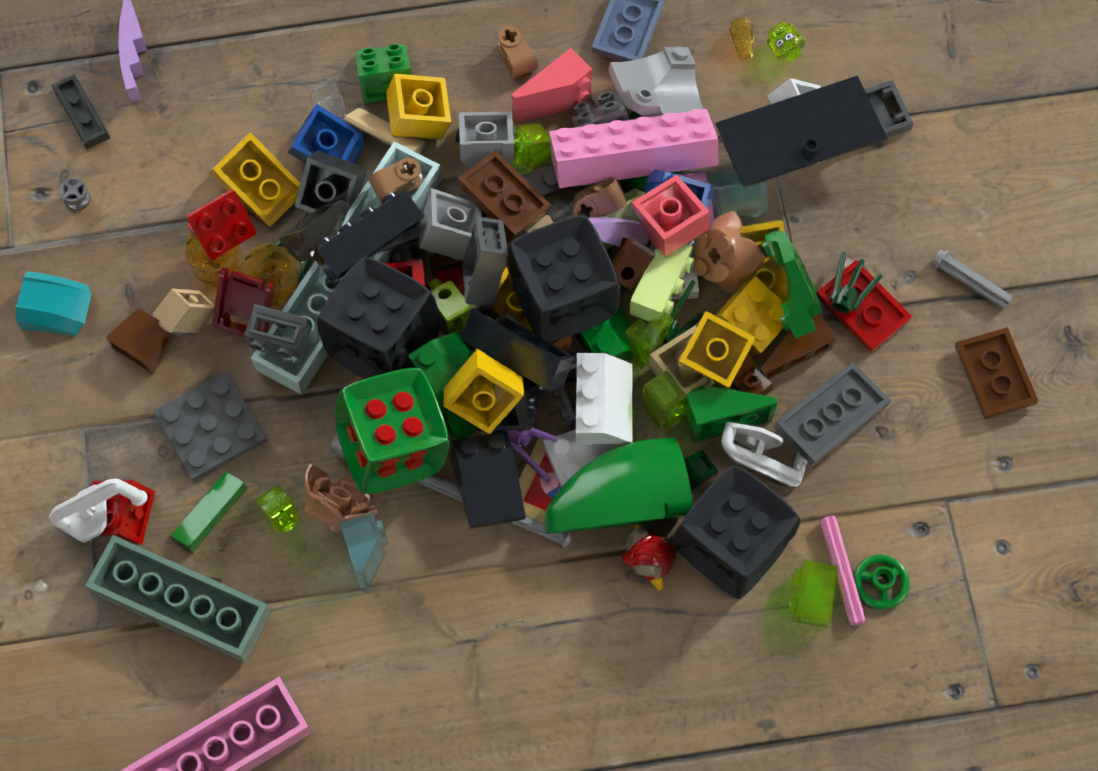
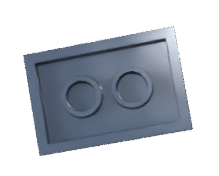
M610 0L592 45V53L621 62L644 58L665 5V0Z

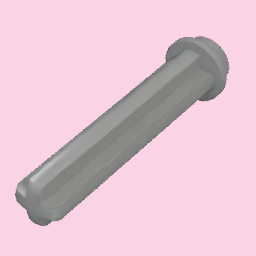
M940 249L933 259L932 263L936 265L935 269L940 268L1000 308L1004 309L1011 301L1012 296L948 255L949 251L946 250L944 252Z

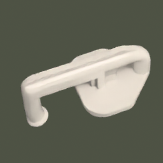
M726 422L721 442L723 449L734 462L789 487H797L801 484L808 461L798 451L793 468L762 455L763 450L782 445L783 439L780 436L760 427ZM734 440L752 448L751 451L734 444Z
M109 479L98 485H92L79 492L77 496L55 506L49 515V520L53 526L63 530L75 539L87 542L99 536L106 527L107 499L120 494L129 498L133 505L141 506L146 502L147 494L120 479Z

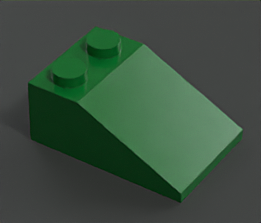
M697 387L686 395L683 415L692 442L696 443L721 436L726 422L749 426L772 422L778 401L776 397L718 387L707 389L705 387Z

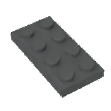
M851 362L777 420L774 428L811 466H814L886 408L891 400Z

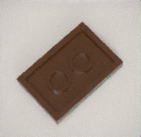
M496 150L460 176L456 182V185L491 219L503 220L505 233L512 240L549 212L552 206Z
M1008 327L956 342L955 349L984 420L1037 404L1038 398Z

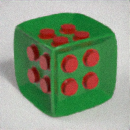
M407 368L373 376L352 383L339 392L334 410L337 435L349 471L362 494L380 493L429 478L443 468L449 452L447 428L431 384L421 368Z

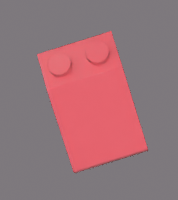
M570 48L511 94L513 122L520 123L566 112L573 109L578 103L587 102L591 96L592 68Z

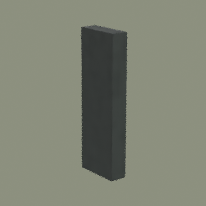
M75 74L51 85L86 149L110 138Z

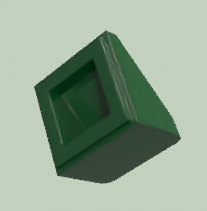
M703 450L684 458L691 490L697 488L719 472Z

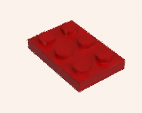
M857 260L843 270L840 288L843 285H848L857 267ZM862 267L853 287L858 292L857 297L874 279L864 267ZM836 276L816 292L818 299L870 353L874 352L912 319L908 311L879 282L861 302L858 310H852L850 314L837 311L831 305L832 301L829 298L833 292Z

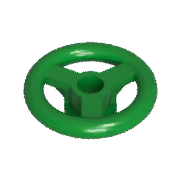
M881 554L869 556L862 560L854 571L853 578L859 598L871 608L878 610L892 609L900 605L908 595L910 588L908 572L898 560L891 556ZM875 563H885L893 567L891 569L887 566H881L874 573L866 571V568ZM900 575L901 589L896 597L889 600L888 590L894 585L896 577ZM883 577L887 584L879 583L878 578ZM861 579L873 584L874 588L878 590L880 601L870 598L865 593Z

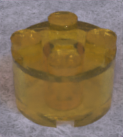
M191 233L188 236L185 251L186 258L193 274L201 282L217 287L218 276L222 267L229 269V276L233 270L241 272L245 262L240 245L211 261L200 242Z
M265 243L252 248L245 256L241 273L265 280L264 288H266L269 282L275 284L272 306L281 305L289 301L300 282L296 262L291 252L285 247Z

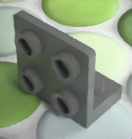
M617 91L602 93L598 96V99L578 103L573 109L569 110L575 128L588 124L597 125L611 123L616 120H629Z

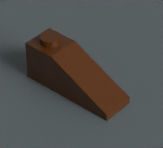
M821 314L812 317L816 331L795 339L792 331L789 330L760 370L768 380L832 349L835 336Z

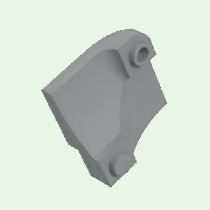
M664 47L663 51L638 60L610 62L608 72L620 100L627 109L637 112L642 117L689 112L694 109L704 110L696 84L694 70L696 63L688 47Z

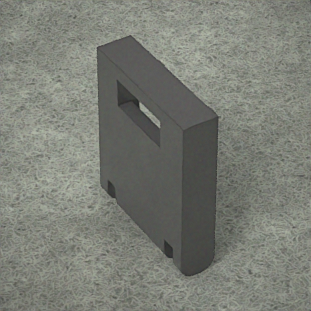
M893 80L864 89L887 137L912 129L914 123ZM888 99L892 100L898 112L894 116L893 121L883 102Z

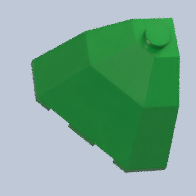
M454 332L431 340L408 355L410 368H421L427 376L441 409L446 428L455 440L467 438L478 431L477 426L443 406L444 387L475 352V350L469 347L467 342L460 339L462 332Z

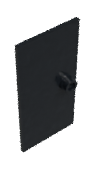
M858 75L715 123L743 188L864 148L888 138Z

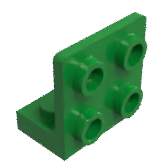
M390 44L387 47L376 49L368 47L355 52L363 104L387 100L386 91L394 74L411 75L405 44Z

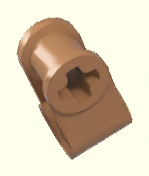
M514 26L503 27L498 35V52L506 64L511 77L516 79L538 69L537 59L519 29Z
M408 157L385 169L378 170L369 178V183L381 204H383L382 200L390 193L395 191L396 194H399L404 189L409 193L418 189L423 181L419 162Z
M611 177L577 192L574 196L573 213L574 216L601 217L620 210L626 205L627 201L616 179Z

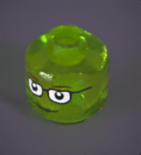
M780 22L769 30L767 45L778 60L788 59L789 62H792L802 55L801 50L805 46V39L795 24Z

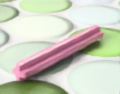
M835 516L825 517L821 520V527L849 624L851 626L864 623L865 615Z

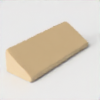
M361 108L352 111L344 118L345 122L389 146L396 142L421 154L426 143L420 138L392 136L389 122Z

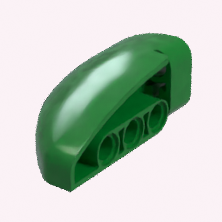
M676 437L631 442L611 449L584 465L564 483L546 507L543 515L545 534L639 525L656 522L655 519L664 520L685 517L693 507L686 465Z

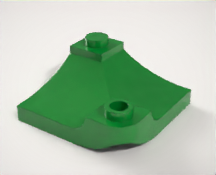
M780 230L773 231L765 235L766 241L762 242L768 258L773 256L777 265H782L785 268L787 299L785 303L781 304L784 315H781L780 319L785 330H791L795 339L816 331L812 317L821 314L822 310L815 287L797 249L784 232Z

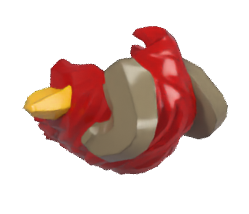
M637 524L635 526L636 530L627 539V552L622 554V561L633 568L635 574L641 575L647 581H651L656 589L660 591L663 589L662 577L669 573L676 558L677 550L661 536L649 533L644 527Z

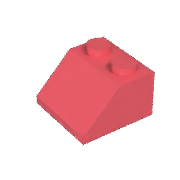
M675 175L632 202V206L649 239L664 257L710 229L709 210L678 175Z

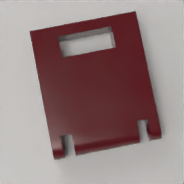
M222 267L218 276L212 327L244 337L247 325L230 320L231 314L250 320L254 304L272 308L275 284L269 282L266 288H264L265 280L234 270L229 276V269ZM261 321L257 331L268 333L270 323Z

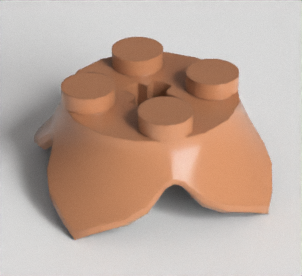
M735 211L727 212L717 217L710 224L708 231L695 238L694 247L695 273L698 276H703L716 287L729 294L738 290L740 286L739 278L756 272L765 260V256L757 244L750 239L740 236L742 223Z
M312 464L308 466L304 477L307 492V504L304 511L308 515L325 522L328 529L339 533L342 532L343 528L355 527L363 519L378 513L377 507L367 506L371 499V494H362L352 476L342 477L337 482L331 483L330 477L324 470Z

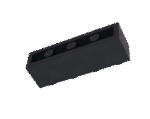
M405 189L399 194H396L395 191L390 193L382 200L383 204L376 209L373 206L368 208L360 215L361 219L354 224L351 221L347 222L338 230L340 234L332 239L327 236L316 244L317 249L313 258L332 284L346 275L360 259L372 257L420 224L424 214Z
M487 306L471 309L460 338L467 342L471 349L475 351L478 349L502 365L513 369L515 373L523 378H528L535 382V386L543 391H551L564 386L575 358Z

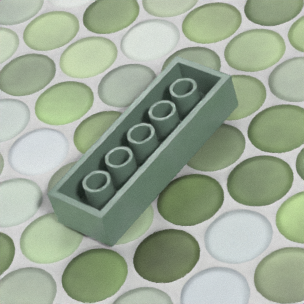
M114 535L111 537L85 585L90 593L98 598L246 664L272 613L268 605L262 601Z

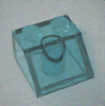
M734 168L706 173L708 184H712L711 199L715 218L735 211L738 217L745 215L747 217H757L762 212L769 211L766 181L743 188Z
M373 512L340 523L361 591L368 589L386 555L384 545L388 544L382 521H375Z

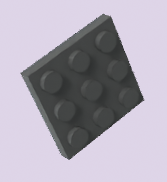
M227 371L154 410L157 419L193 482L267 442L263 431Z

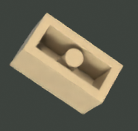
M171 289L153 312V315L160 321V327L169 333H199L214 314L215 305L198 290Z

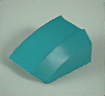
M28 271L23 276L17 306L15 307L16 322L22 330L76 336L85 324L92 293L88 285L66 278Z

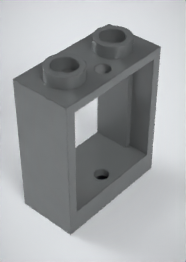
M475 218L461 268L465 302L467 304L493 307L508 257L503 220Z

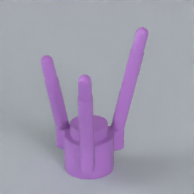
M534 428L523 431L506 430L512 450L516 451L547 482L551 481L550 476L520 446H527L533 436L557 442L558 438Z

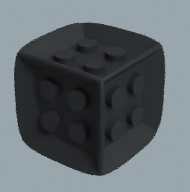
M586 215L569 217L538 228L517 238L508 246V272L511 276L518 301L534 334L548 342H554L599 325L617 313L620 303V286L617 276L595 227Z
M364 257L347 272L328 297L320 311L317 327L326 353L342 367L367 379L388 372L410 368L408 355L431 340L436 339L440 328V317L436 299L424 285L380 261Z
M732 465L711 484L689 510L682 524L678 526L675 532L674 546L688 563L727 594L737 599H742L780 557L789 541L796 535L801 521L795 510L777 493L748 471L739 466Z

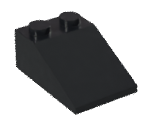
M507 431L452 440L451 463L470 529L524 520L526 515L515 457Z

